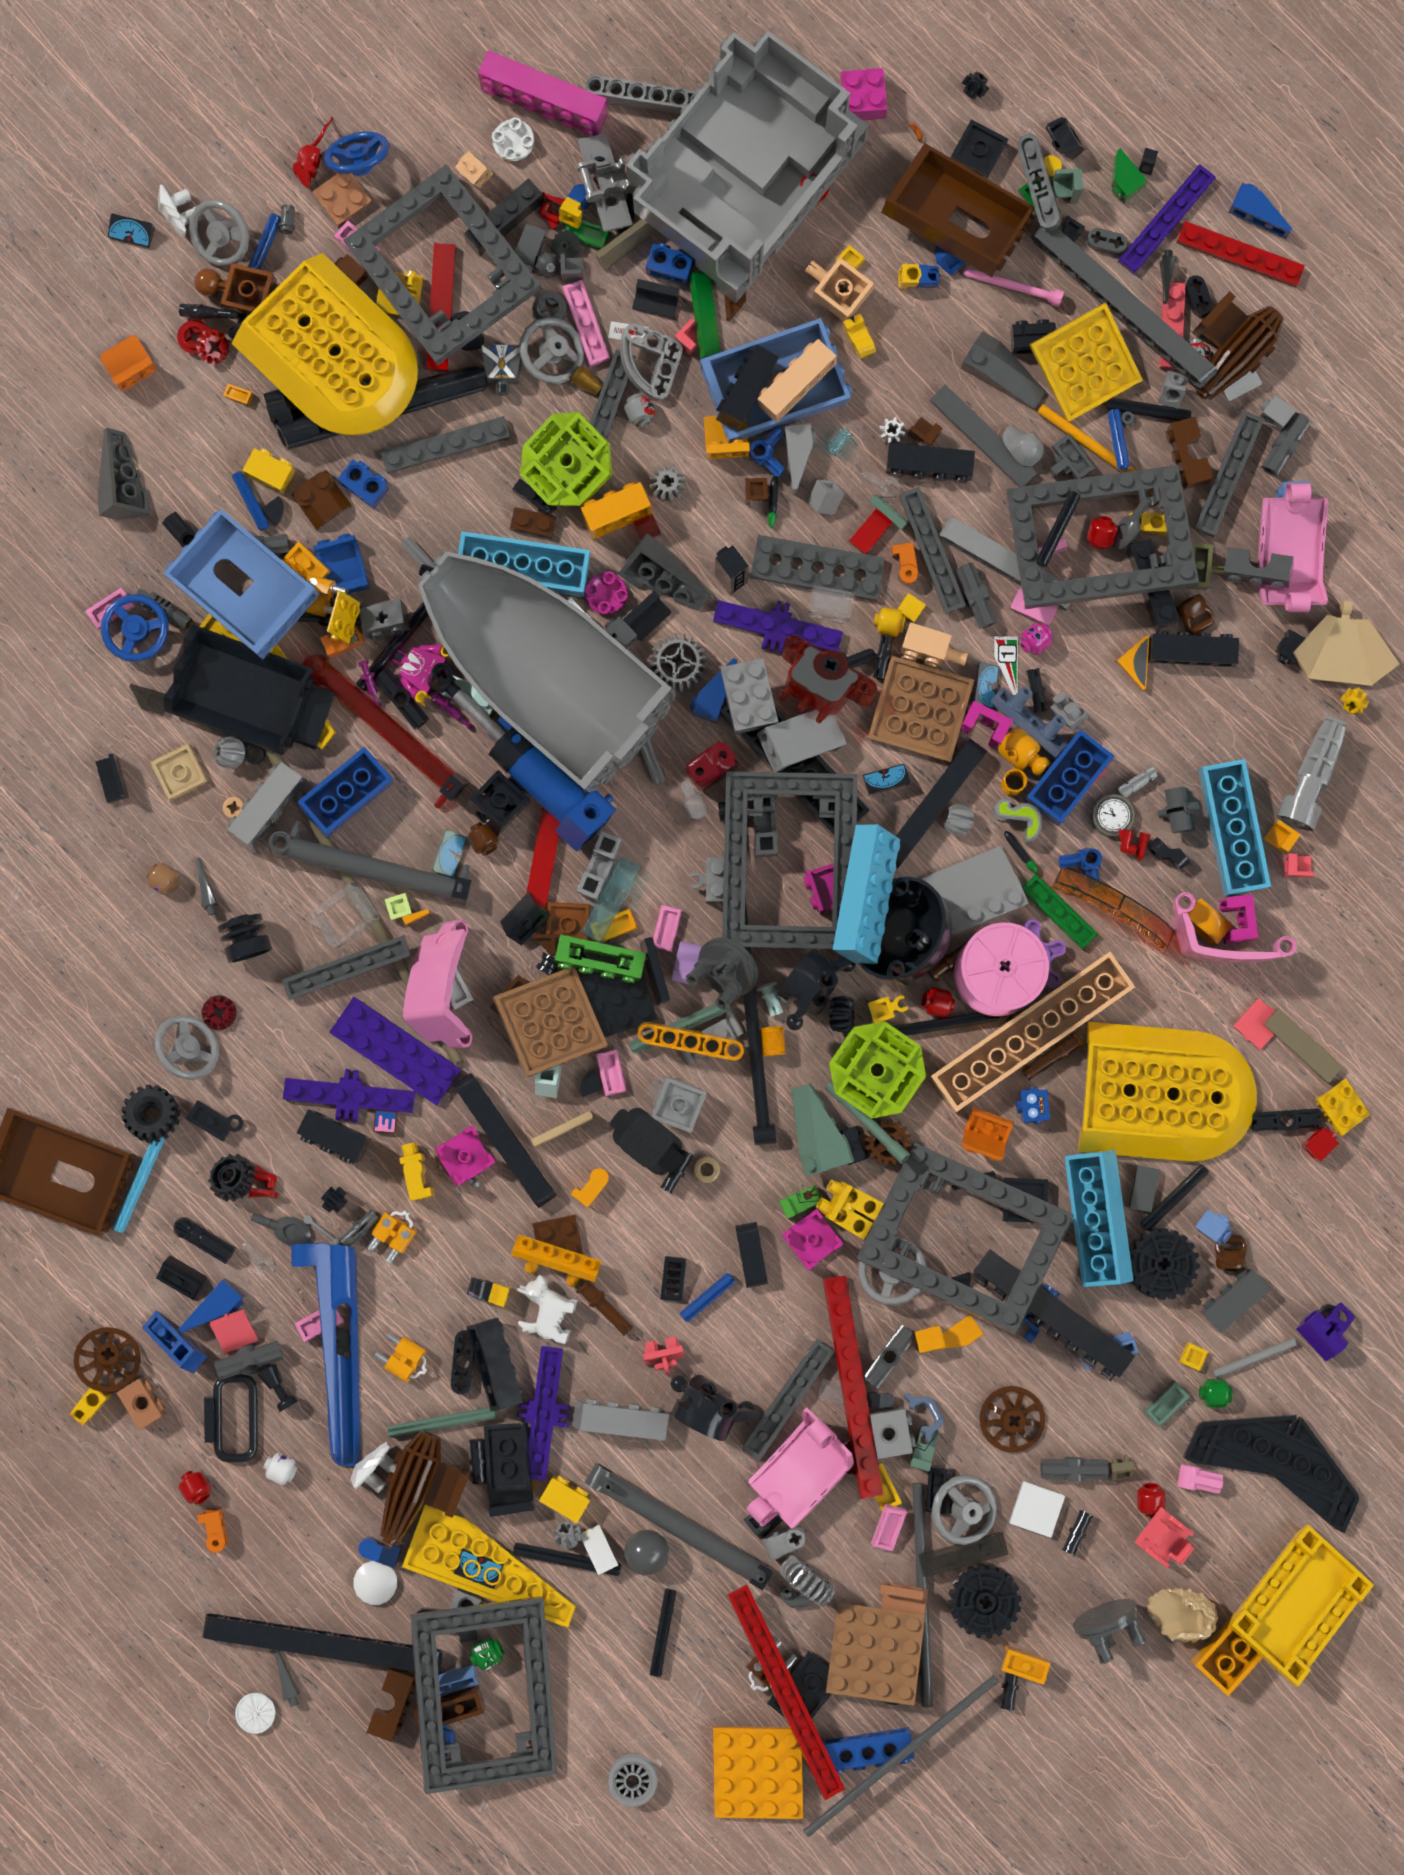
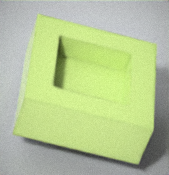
M406 893L385 899L392 921L412 914Z

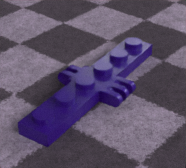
M720 600L717 602L713 622L764 635L761 647L763 650L767 648V642H770V651L774 652L775 645L778 644L780 645L778 653L782 654L785 641L838 654L843 631L792 619V613L788 612L790 603H786L783 611L780 610L782 601H778L776 609L771 608V612L768 613Z
M345 1069V1075L340 1077L339 1083L285 1078L283 1099L337 1105L335 1120L340 1121L341 1112H345L344 1121L349 1122L350 1113H353V1122H358L359 1107L414 1113L416 1091L362 1086V1079H358L359 1070H354L353 1078H350V1069Z
M541 1346L534 1400H528L527 1404H518V1408L526 1409V1412H517V1417H523L525 1422L531 1423L529 1452L531 1479L546 1481L553 1426L569 1427L568 1422H561L560 1420L561 1418L570 1419V1414L561 1412L562 1409L571 1410V1405L556 1403L563 1348Z

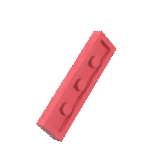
M1170 283L1167 304H1163L1162 293L1161 319L1183 338L1186 283ZM1160 355L1159 368L1176 369Z

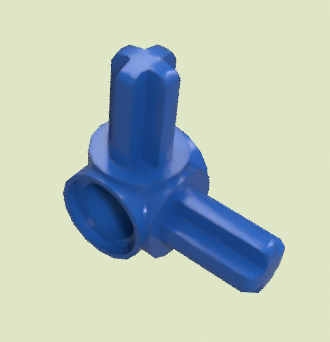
M778 426L764 439L760 437L757 441L753 442L750 446L749 454L752 462L760 467L764 465L777 478L785 471V468L772 456V448L785 436L784 431ZM756 448H762L765 454L763 456H756L753 451Z
M1084 848L1077 850L1075 854L1058 857L1060 868L1079 866L1080 869L1086 871L1087 875L1100 881L1098 868L1101 867L1102 855L1099 850ZM1092 852L1094 854V861L1089 864L1086 861V855ZM1086 876L1089 890L1100 888L1099 882Z

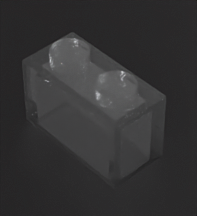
M813 586L807 615H812L811 618L815 620L833 619L832 622L837 624L850 622L855 593Z

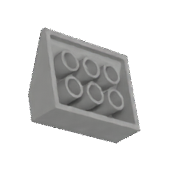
M1001 846L921 878V880L933 886L944 898L952 920L951 936L1029 904L1022 886Z

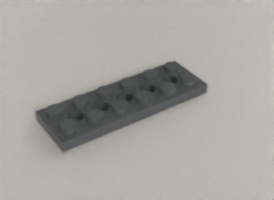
M758 535L750 578L877 601L885 558ZM772 555H778L782 561L779 565L774 566L770 564L769 558ZM793 559H799L802 561L803 566L795 570L790 566V562ZM814 563H821L824 570L817 574L812 571L811 566ZM840 566L844 569L845 574L842 577H835L832 570ZM856 571H863L866 574V578L863 581L855 580L854 573Z

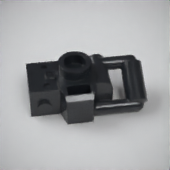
M1060 117L1047 123L1046 130L1057 152L1074 160L1086 150L1075 129L1066 118Z
M521 479L512 488L513 493L537 511L542 510L545 515H549L557 509V506H549L530 485Z

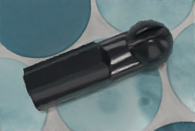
M181 1217L173 1225V1231L177 1237L185 1239L224 1264H227L236 1249L233 1245L195 1224L190 1218Z

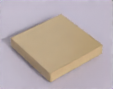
M189 743L150 762L168 801H172L208 783Z

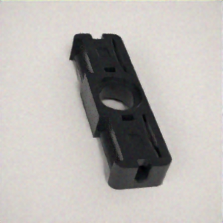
M1315 1108L1255 1112L1253 1114L1252 1130L1254 1132L1274 1130V1128L1275 1131L1296 1130L1299 1128L1315 1127V1125L1316 1128H1320L1322 1126L1319 1119L1321 1111ZM1284 1114H1288L1292 1118L1291 1125L1287 1127L1283 1126L1280 1121Z

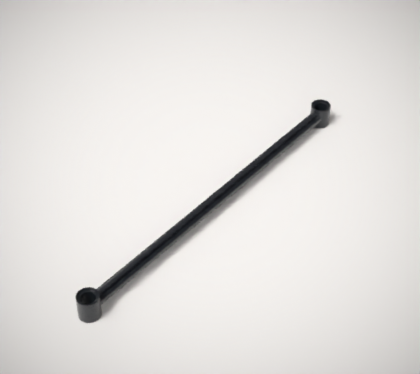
M719 802L720 822H725V802ZM745 896V925H749ZM744 947L752 956L751 947ZM754 987L749 993L743 995L757 1121V1126H753L754 1144L756 1146L775 1144L776 1132L775 1124H770L756 989Z

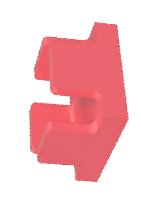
M1161 1507L1134 1543L1168 1569L1170 1566L1168 1562L1171 1558L1182 1565L1192 1553L1194 1547L1186 1541L1188 1535L1192 1537L1195 1533Z

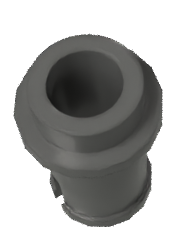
M287 205L281 206V223L278 224V228L283 234H292L293 230H295V225L293 224L295 207L289 205V213H287Z

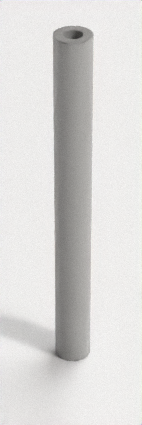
M1291 1338L1213 1370L1215 1378H1219L1297 1346L1294 1338Z

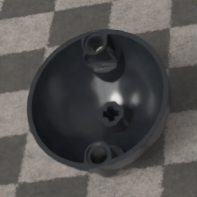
M899 877L892 881V892L890 893L888 903L889 910L886 914L885 931L882 936L881 953L878 957V963H859V965L872 976L908 986L915 979L930 972L942 960L951 941L952 920L944 898L933 886L919 878Z

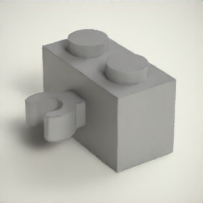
M706 858V876L699 872H692L691 877L696 876L700 881L698 884H691V888L698 889L702 885H706V903H723L724 858Z

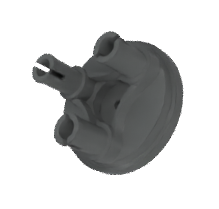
M717 937L710 939L703 945L694 969L686 975V981L689 985L696 986L703 978L712 989L721 994L715 1000L718 1008L724 1010L728 1008L732 1001L749 993L755 987L758 981V968L751 954L742 945L728 938Z
M1119 1599L1096 1606L1080 1615L1073 1623L1075 1633L1082 1639H1089L1091 1646H1094L1100 1664L1113 1660L1110 1644L1114 1647L1116 1643L1111 1634L1123 1628L1127 1629L1132 1646H1140L1146 1642L1139 1627L1140 1621L1136 1612L1137 1606L1135 1601L1131 1599Z

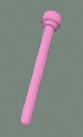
M965 268L963 270V274L966 277L1048 300L1051 306L1060 307L1064 294L1063 290L1056 289L1050 292L995 275L990 277L974 269Z

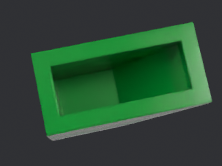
M1120 148L1114 157L1111 187L1115 197L1125 203L1141 191L1148 180Z

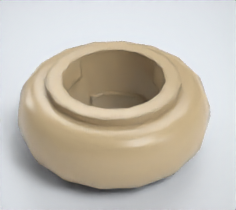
M703 1156L695 1162L693 1172L699 1181L710 1183L718 1178L720 1166L715 1158ZM705 1163L711 1164L713 1174L703 1176L700 1171L701 1165Z

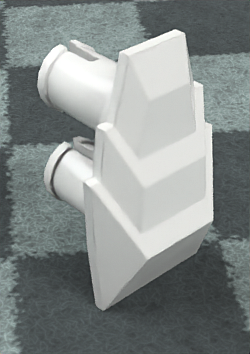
M160 185L158 193L159 212L164 215L177 233L185 237V225L190 223V217L196 207L182 213L177 211V207L191 202L190 194L187 189H183L169 195L165 187Z
M388 1442L380 1445L375 1451L368 1454L355 1465L351 1476L354 1489H357L363 1482L368 1484L377 1493L384 1488L385 1480L381 1479L373 1471L379 1465L388 1473H394L397 1464H394V1460L387 1455L390 1449Z

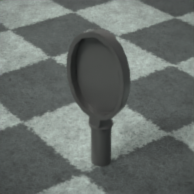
M1145 496L1132 515L1124 517L1117 524L1118 530L1112 545L1115 549L1125 550L1136 540L1140 530L1139 520L1152 502L1149 497Z
M253 1213L251 1221L273 1229L275 1236L289 1246L291 1244H305L311 1239L309 1226L298 1218L283 1217L275 1221L257 1213Z

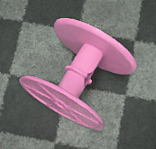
M995 923L979 930L962 947L954 965L955 985L961 998L972 1009L988 1016H1006L1021 1010L1041 993L1049 974L1048 955L1042 942L1033 932L1014 923Z

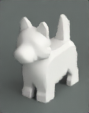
M538 1275L536 1280L530 1281L526 1286L520 1285V1288L517 1290L540 1307L536 1322L518 1321V1324L523 1328L522 1331H528L529 1334L537 1333L544 1339H553L558 1343L566 1344L571 1330H562L559 1324H561L566 1313H573L578 1300L568 1299L550 1290L547 1286L548 1280L542 1275Z

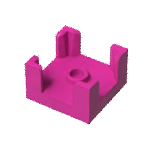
M973 701L962 722L960 731L969 734L977 720L982 725L995 729L988 745L998 749L1013 720Z
M1253 894L1226 897L1225 900L1219 901L1220 911L1237 910L1238 912L1237 922L1239 929L1227 932L1223 937L1224 944L1251 941L1258 938Z
M473 1125L433 1150L455 1187L460 1186L496 1163L490 1153L487 1154L479 1141L478 1133Z
M817 1208L781 1234L808 1271L833 1250L843 1245Z

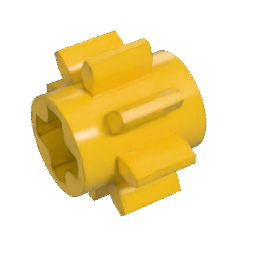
M1359 687L1355 689L1348 688L1340 701L1344 702L1342 709H1345L1351 715L1357 712L1362 714L1364 708H1367L1369 701L1365 699L1367 693L1359 689Z

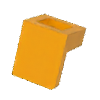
M1281 820L1274 822L1265 835L1264 841L1281 853L1286 854L1301 834Z
M939 1324L915 1332L919 1353L945 1347Z

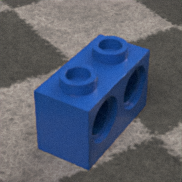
M653 243L645 267L646 274L687 286L694 258L682 249L677 251L670 249L671 247L667 244L659 243L657 245ZM658 256H663L666 259V261L663 263H657L655 261V258ZM683 262L686 264V267L684 269H677L675 265Z
M352 459L337 480L341 486L375 509L389 490L386 484L387 480L379 473L376 475L369 471L370 467L361 460L356 462ZM354 472L361 473L360 479L356 481L351 480V475ZM373 484L379 486L377 492H368L369 486Z

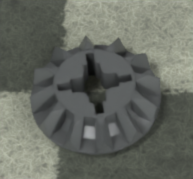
M547 291L536 297L532 310L536 319L552 317L562 320L565 317L567 307L564 298L560 294ZM546 301L551 307L556 306L553 309L554 316L549 312H544L546 310Z

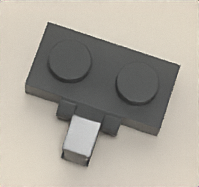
M1070 433L1051 447L1058 456L1055 459L1057 464L1048 471L1053 478L1064 472L1065 475L1071 473L1075 479H1080L1095 469V466Z

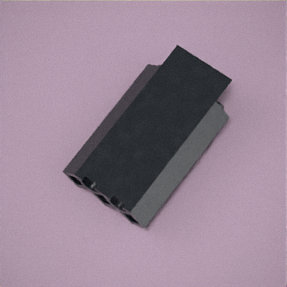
M193 624L183 639V654L174 666L173 683L164 695V711L284 755L288 748H292L294 742L315 750L317 749L336 692L315 685V679L312 678L313 669L272 653H268L262 660L244 643Z

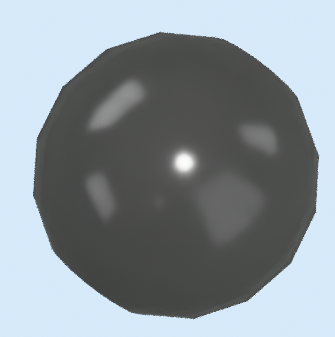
M650 1529L640 1530L631 1535L626 1541L624 1559L634 1573L642 1576L654 1575L667 1564L669 1546L665 1538L658 1532Z

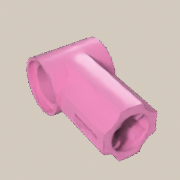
M1181 1464L1177 1486L1190 1490L1200 1489L1220 1494L1223 1486V1475L1200 1470V1468Z

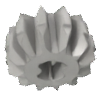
M662 465L663 472L655 469L656 476L650 477V481L654 482L650 485V489L655 490V497L662 494L661 501H665L666 496H669V500L672 502L673 495L680 498L681 493L679 491H685V486L682 483L686 482V478L680 477L682 474L681 470H677L674 473V465H671L670 470H667L666 465ZM665 480H669L671 483L670 487H667Z

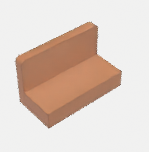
M890 1582L880 1584L879 1593L883 1594L882 1609L925 1615L928 1589Z

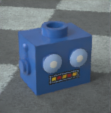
M1030 1087L1029 1090L1023 1089L1019 1092L1016 1110L1017 1114L1021 1113V1122L1040 1124L1042 1120H1050L1047 1089L1039 1090L1037 1087Z

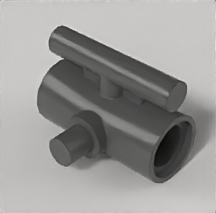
M1177 787L1165 790L1167 806L1162 810H1158V817L1160 819L1165 817L1170 819L1172 833L1195 831L1192 812L1199 810L1198 802H1190L1188 788Z

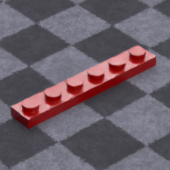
M1187 221L1183 223L1176 242L1297 287L1305 265Z

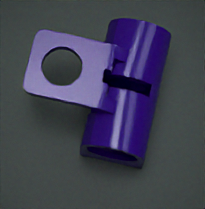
M1340 1302L1327 1317L1318 1309L1305 1316L1296 1330L1325 1361H1328L1342 1352L1349 1344L1342 1334L1347 1330L1355 1317ZM1339 1311L1345 1313L1347 1317L1346 1322L1339 1318Z

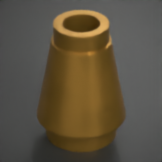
M579 366L570 379L574 382V385L595 395L603 387V384L587 367Z

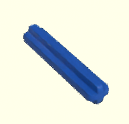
M273 213L270 214L248 267L261 270L278 230V224L281 223L280 216Z
M1112 409L1108 413L1117 468L1119 470H1126L1130 467L1121 413L1119 409Z
M238 471L234 473L232 478L260 531L267 529L269 523L243 472Z
M726 1273L683 1309L680 1312L681 1317L686 1322L691 1321L735 1284L736 1281L732 1275Z

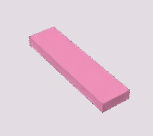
M583 280L562 286L589 366L593 367L610 361Z

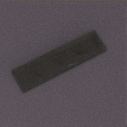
M999 1532L984 1536L982 1539L967 1545L955 1544L918 1554L923 1577H928L1008 1555L1004 1534Z

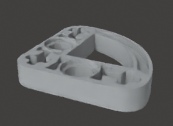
M629 324L624 328L620 341L621 361L627 376L638 390L654 400H662L668 396L682 355L683 348L681 343L676 339L639 324ZM634 329L636 335L642 336L644 333L645 335L643 339L640 337H634L632 339L631 334L628 333V331ZM649 336H654L657 339L658 344L655 348L648 345L647 339ZM631 345L659 356L650 384L640 375L634 364ZM674 345L676 352L671 355L670 360L663 359L669 357L670 350L667 347ZM662 364H667L670 367L671 371L668 376L661 373L660 367ZM661 380H667V382L665 381L661 385L663 393L658 395L654 387L659 386Z

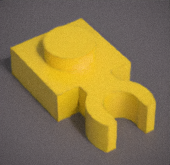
M900 995L893 1002H890L889 997L867 1003L873 1023L894 1018L893 1011L905 1012L908 1010V1006L904 1008L898 1006V1001L905 997Z

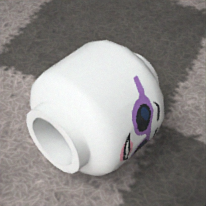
M276 1453L273 1458L268 1456L263 1467L266 1470V1478L280 1485H285L287 1482L291 1483L298 1468L295 1466L294 1459L281 1453Z

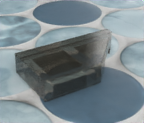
M130 684L129 687L142 710L164 716L165 693Z

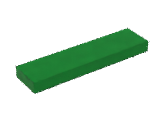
M692 273L689 275L699 353L700 358L703 359L721 352L711 278L706 274Z
M1037 874L1022 887L1024 894L1082 950L1098 935Z

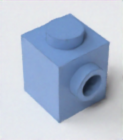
M1210 1210L1206 1211L1195 1226L1198 1232L1218 1246L1222 1242L1226 1243L1232 1234V1227L1228 1224L1230 1220L1221 1213L1215 1215Z

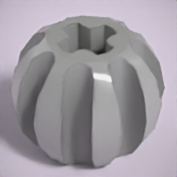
M234 737L220 739L214 749L216 763L226 769L237 768L242 764L245 757L243 743Z
M964 804L950 806L944 818L945 829L954 836L968 834L974 821L973 811Z

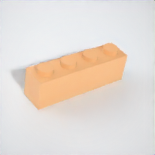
M819 339L814 343H809L803 350V354L799 358H794L789 363L788 369L784 373L780 372L774 378L773 384L769 388L765 387L758 395V407L777 423L837 364V356Z

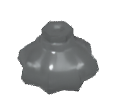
M545 251L542 255L537 256V262L534 267L538 271L539 276L550 278L558 273L561 263L558 261L556 254H550Z

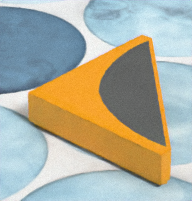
M1148 635L1116 661L1142 691L1146 689Z

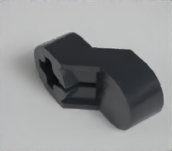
M1158 837L1147 845L1149 851L1156 859H1169L1179 871L1190 863L1188 857L1181 849H1168Z

